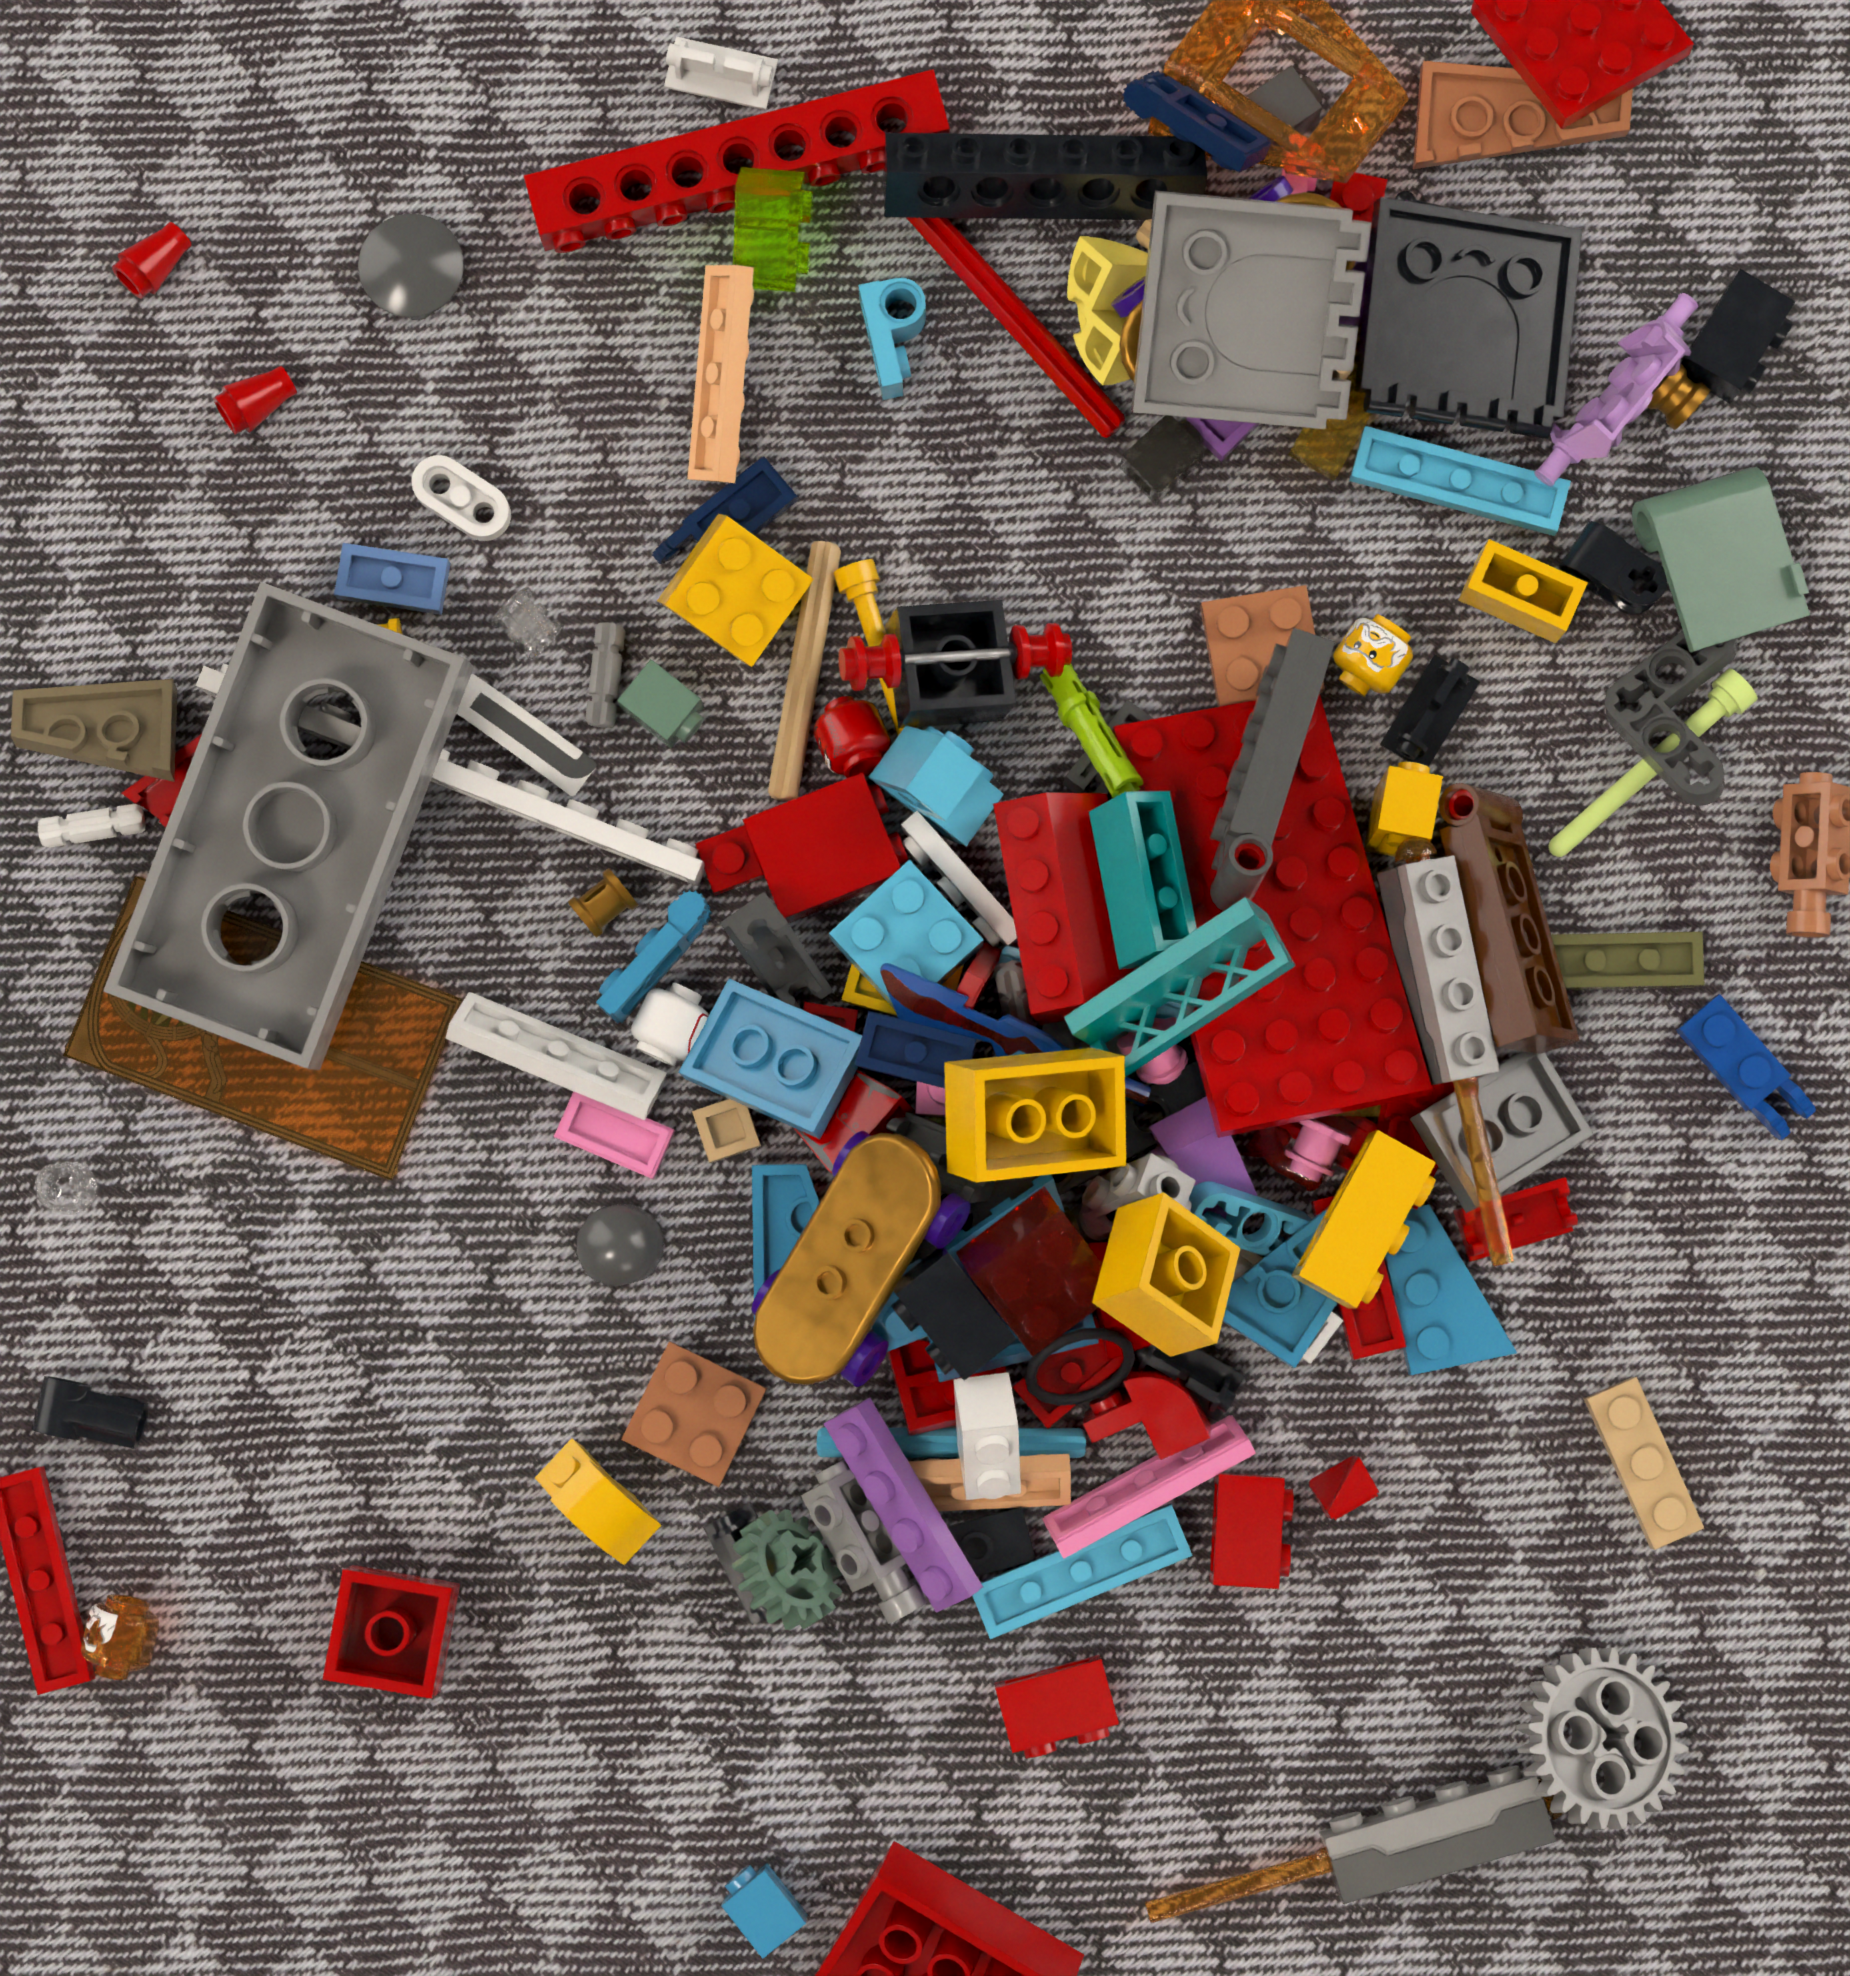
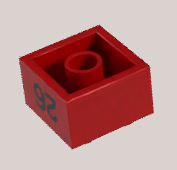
M357 1565L344 1568L322 1680L430 1699L441 1692L460 1583Z

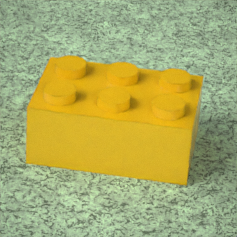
M1096 1048L944 1062L947 1173L978 1183L1126 1166L1125 1056Z

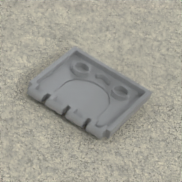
M1155 191L1131 404L1132 412L1325 429L1327 419L1345 420L1347 418L1351 381L1332 378L1333 370L1353 371L1358 327L1339 324L1340 316H1360L1365 272L1347 270L1346 262L1367 261L1371 222L1352 220L1353 210L1350 208Z

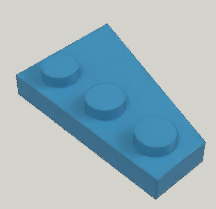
M806 1164L752 1165L754 1298L767 1278L782 1268L820 1203Z

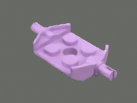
M1680 293L1663 316H1659L1656 320L1646 323L1618 342L1631 357L1621 361L1612 370L1608 377V381L1611 384L1599 398H1593L1581 408L1575 418L1577 423L1570 430H1561L1555 423H1552L1550 435L1552 442L1555 444L1553 446L1554 450L1538 470L1534 472L1541 482L1551 487L1569 464L1579 463L1581 459L1608 457L1611 447H1617L1622 441L1623 427L1635 420L1647 408L1652 400L1653 390L1666 376L1676 375L1680 370L1681 358L1684 355L1690 356L1691 354L1690 349L1681 338L1684 332L1680 329L1698 308L1697 302L1691 296Z

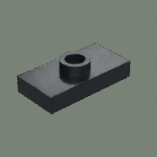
M1022 1507L947 1526L976 1576L1036 1560Z

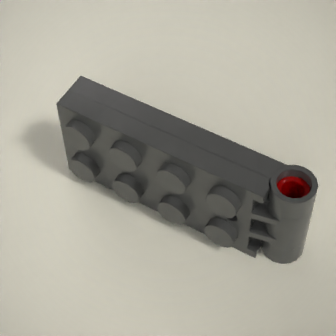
M1293 628L1285 646L1275 644L1269 663L1264 668L1255 695L1258 698L1253 712L1248 717L1240 743L1243 745L1238 760H1235L1225 788L1228 792L1223 807H1220L1210 835V839L1219 841L1211 869L1216 870L1217 874L1211 884L1210 895L1212 902L1222 911H1225L1244 897L1252 901L1272 863V842L1335 645V641L1297 628Z

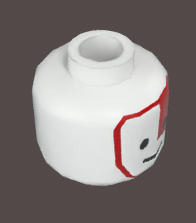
M674 982L669 991L660 988L650 990L631 1026L632 1035L639 1041L636 1049L673 1067L677 1060L685 1061L709 1016L706 1010L698 1006L702 996Z

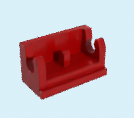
M1566 1177L1492 1198L1467 1213L1463 1207L1453 1210L1469 1262L1574 1231L1572 1226L1578 1224V1218L1576 1213L1571 1212L1568 1205L1567 1196L1570 1194V1189Z

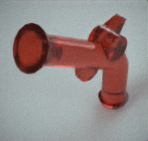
M1275 1126L1257 1130L1250 1143L1243 1149L1240 1155L1265 1157L1267 1163L1276 1172L1307 1188L1306 1191H1316L1322 1185L1323 1174L1319 1182H1316L1289 1169L1293 1159L1284 1154V1146L1288 1145L1291 1140V1135L1286 1129Z

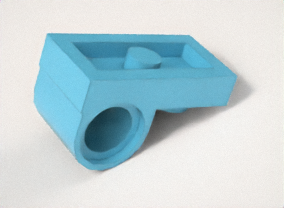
M893 278L858 285L860 305L882 399L887 400L903 396L902 379L911 377L905 346L895 348L894 344L908 341L922 331L926 322L925 295L918 284L907 278ZM904 300L914 306V313L905 319H896L887 312V308L896 301Z

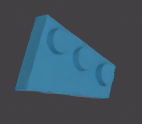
M1424 1205L1420 1208L1418 1207L1417 1210L1410 1209L1403 1222L1410 1227L1405 1241L1394 1256L1387 1252L1384 1257L1407 1346L1403 1348L1408 1375L1516 1354L1517 1351L1431 1206Z
M1328 1207L1232 1282L1223 1318L1225 1324L1291 1368L1297 1366L1337 1304L1334 1300L1291 1277Z

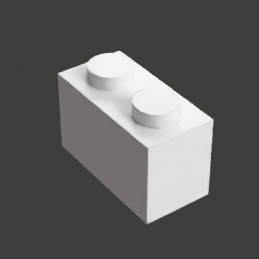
M1009 1372L969 1377L965 1381L962 1378L954 1379L957 1446L966 1500L980 1498L997 1499L1005 1495L1020 1494L1019 1430Z

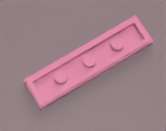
M1229 1415L1211 1425L1210 1439L1163 1460H1160L1159 1456L1156 1455L1073 1500L1071 1504L1064 1505L1044 1516L1042 1520L1063 1559L1255 1455L1256 1452L1233 1415Z

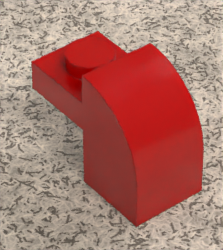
M1146 1365L1143 1370L1137 1368L1138 1366L1132 1367L1130 1374L1123 1379L1128 1392L1121 1395L1118 1389H1114L1102 1397L1090 1401L1091 1409L1085 1411L1083 1426L1092 1443L1142 1421L1160 1460L1211 1437L1210 1422L1195 1392L1185 1387V1381L1178 1377L1176 1380H1173L1150 1365Z

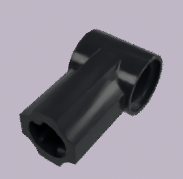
M44 1376L31 1430L60 1438L79 1440L80 1437L136 1449L145 1432L149 1403L120 1395L94 1391L91 1385Z

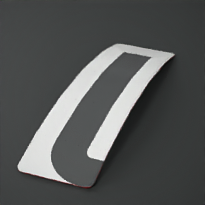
M471 674L456 714L516 755L568 795L575 796L596 768L597 763L515 702L476 675Z

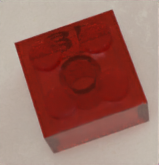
M1045 1186L956 1252L971 1279L1032 1357L1098 1308L1092 1301L1103 1262Z

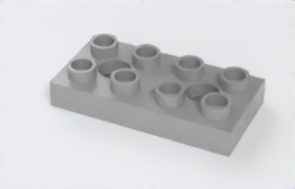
M260 582L103 992L301 1067L320 1070L474 666L467 659ZM329 692L350 694L354 698L351 702L356 706L361 718V730L357 741L346 753L330 758V760L310 758L306 754L307 749L302 744L298 734V723L304 708L314 698L323 694H329ZM263 893L275 903L274 906L281 915L283 922L282 937L276 950L271 955L259 961H252V965L244 966L229 956V952L222 943V919L227 909L235 901L251 897V894Z

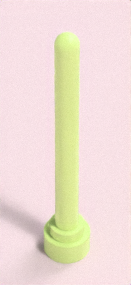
M1728 668L1712 682L1713 690L1708 693L1709 700L1684 722L1698 737L1721 717L1726 716L1729 718L1734 713L1741 715L1758 700L1750 684L1735 670ZM1672 732L1654 750L1661 753L1670 752L1679 745L1680 739ZM1643 759L1640 760L1550 840V853L1556 857H1563L1654 778L1657 773Z

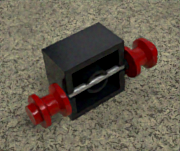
M1002 600L898 606L885 625L886 634H884L880 645L865 646L860 636H850L847 648H840L838 658L841 679L843 681L849 680L854 691L864 690L867 680L882 678L887 688H893L899 729L904 728L906 725L910 727H927L928 725L941 726L1002 721L1016 705L1013 675L1017 680L1027 679L1031 668L1045 667L1050 677H1060L1063 673L1064 665L1071 664L1072 643L1069 634L1062 633L1058 623H1047L1042 635H1029L1023 625H1014L1011 628L1008 642Z

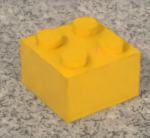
M718 513L657 601L741 662L753 667L814 579L730 517Z
M1164 1192L1118 1207L1092 1303L1170 1357L1217 1344L1240 1247Z

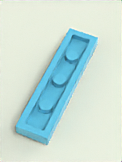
M1365 426L1362 431L1349 481L1552 536H1555L1558 532L1571 483L1569 480L1558 478L1555 484L1550 487L1536 477L1535 471Z
M1168 1504L1139 1517L1065 1559L1057 1550L981 1582L983 1588L972 1596L990 1639H993L1193 1555L1172 1504Z

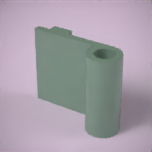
M1749 467L1640 500L1633 505L1632 522L1636 536L1643 549L1648 553L1659 552L1690 653L1810 615L1804 594L1809 593L1800 562L1794 564L1770 485L1766 476L1758 467Z

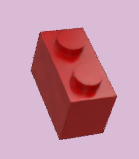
M1220 1473L1215 1476L1209 1582L1212 1585L1279 1589L1280 1577H1289L1290 1544L1282 1543L1283 1521H1292L1294 1494L1293 1489L1284 1488L1285 1478L1236 1473Z
M1100 1655L994 1683L1012 1753L1024 1751L1025 1758H1034L1052 1753L1057 1750L1056 1741L1074 1736L1077 1737L1078 1744L1110 1736L1108 1727L1119 1724Z

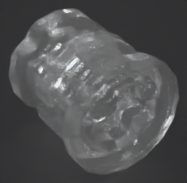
M525 587L506 601L495 614L491 625L496 629L503 626L509 630L507 633L508 638L514 644L522 643L525 647L524 654L529 659H533L544 652L556 640L564 625L559 620L551 621L547 617L549 611L541 603L535 605L531 601L533 591L529 587Z
M79 1162L48 1164L39 1171L35 1179L37 1199L43 1206L61 1214L76 1215L84 1212L93 1204L97 1196L98 1183L94 1173L87 1166ZM60 1177L70 1179L68 1185L74 1190L71 1197L60 1196L62 1189L56 1184Z

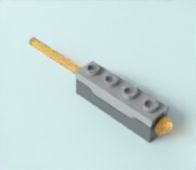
M1410 837L1401 842L1395 852V863L1406 861V864L1377 874L1392 948L1431 1085L1453 1081L1492 1266L1509 1264L1514 1262L1478 1096L1479 1084L1477 1076L1500 1072L1455 857L1453 855L1430 859V856L1437 854L1434 845L1425 838Z
M1518 1765L1508 1766L1488 1773L1489 1782L1468 1788L1466 1781L1453 1782L1436 1788L1434 1790L1436 1797L1415 1803L1414 1797L1408 1796L1384 1803L1382 1805L1384 1813L1364 1819L1361 1812H1352L1329 1820L1330 1829L1319 1831L1323 1848H1320L1314 1854L1146 1901L1145 1905L1150 1923H1155L1330 1872L1337 1896L1343 1904H1347L1554 1843L1556 1839L1549 1815L1552 1820H1556L1564 1813H1552L1550 1811L1554 1795L1542 1797L1535 1795V1791L1542 1781L1541 1778L1538 1780L1537 1776H1525L1520 1771Z

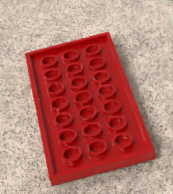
M1320 693L1272 842L1273 860L1252 899L1253 903L1268 913L1296 966L1190 1035L1218 1138L1427 1096L1432 1090ZM1257 700L1113 726L1112 732L1125 751L1127 758L1143 780V785L1139 786V791H1170L1197 928L1223 912L1212 902L1210 895L1211 884L1217 874V871L1211 869L1219 844V841L1210 839V835L1220 807H1223L1228 792L1225 790L1235 760H1238L1243 745L1240 743L1248 717L1253 712ZM1265 938L1248 949L1243 969L1257 971L1275 959ZM1213 972L1202 980L1197 999L1211 1001L1222 993L1227 974Z

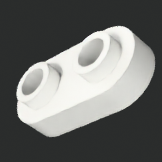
M430 456L416 466L412 475V488L419 502L424 507L471 538L479 541L496 539L506 531L511 520V509L507 499L499 489L447 456ZM441 478L449 480L450 487L447 492L443 494L432 492V486L436 480ZM483 507H489L494 510L493 518L487 523H480L475 518L477 511Z

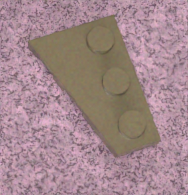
M173 679L13 690L11 738L18 748L175 782L177 688Z

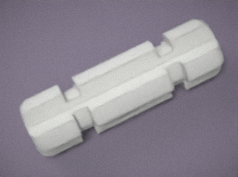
M137 804L117 806V811L104 808L67 814L66 819L59 816L42 818L38 821V833L42 846L51 848L67 845L68 840L75 844L117 837V832H121L122 835L142 833L145 831L146 822L142 807Z

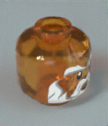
M110 1594L107 1595L106 1602L98 1603L91 1607L81 1645V1654L90 1663L96 1665L95 1674L114 1680L128 1679L129 1671H139L149 1666L159 1629V1619L154 1613L149 1611V1602L136 1597Z

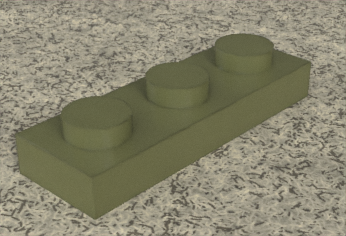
M1702 932L1551 934L1566 990L1693 988L1705 985Z

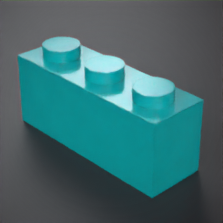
M1170 791L1124 792L1089 811L1119 969L1139 968L1197 929Z

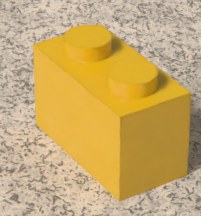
M1488 539L1479 552L1458 601L1556 643L1567 631L1588 582Z
M1399 762L1397 767L1389 766L1374 790L1364 850L1416 861L1432 840L1443 776L1430 774L1428 766L1415 762Z

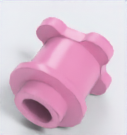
M1155 1018L1152 1028L1165 1031L1176 1024L1177 1018ZM1129 1032L1118 1040L1117 1045L1122 1054L1127 1055L1131 1053L1136 1033ZM1175 1044L1137 1069L1136 1074L1145 1083L1168 1084L1180 1076L1188 1063V1054L1182 1046Z
M1316 1119L1299 1121L1303 1126L1292 1150L1286 1149L1284 1152L1286 1156L1293 1159L1289 1169L1316 1182H1319L1322 1174L1333 1177L1335 1171L1331 1167L1342 1144L1349 1145L1351 1136Z

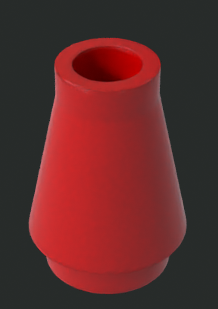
M169 222L161 230L118 253L119 261L112 266V270L120 282L133 295L142 299L149 292L156 294L179 259L192 244L177 225Z
M279 366L272 371L222 386L223 392L215 396L213 400L223 420L236 435L243 430L251 433L288 398L297 394V391L285 369Z

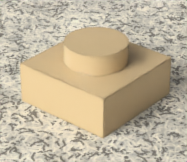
M727 1099L692 1111L709 1163L761 1147L748 1107Z

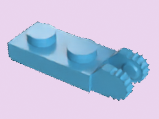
M689 890L686 893L683 891L681 896L678 895L679 899L674 900L668 906V922L660 931L657 928L651 929L636 946L635 952L638 955L625 970L621 968L614 970L601 985L599 992L602 996L596 1003L616 1023L624 1022L646 997L647 993L656 986L688 950L694 940L704 930V925H708V921L711 920V907L707 905L706 899L702 898L701 893L698 894L696 890L694 892Z

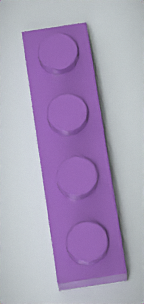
M869 1397L825 1422L824 1426L837 1449L842 1454L935 1612L937 1613L961 1602L982 1589L981 1582L871 1398Z

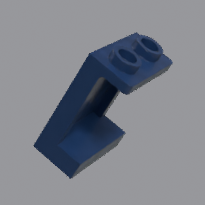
M868 1011L855 1066H859L863 1070L913 1083L921 1082L945 1089L944 1062L973 1059L976 1039Z

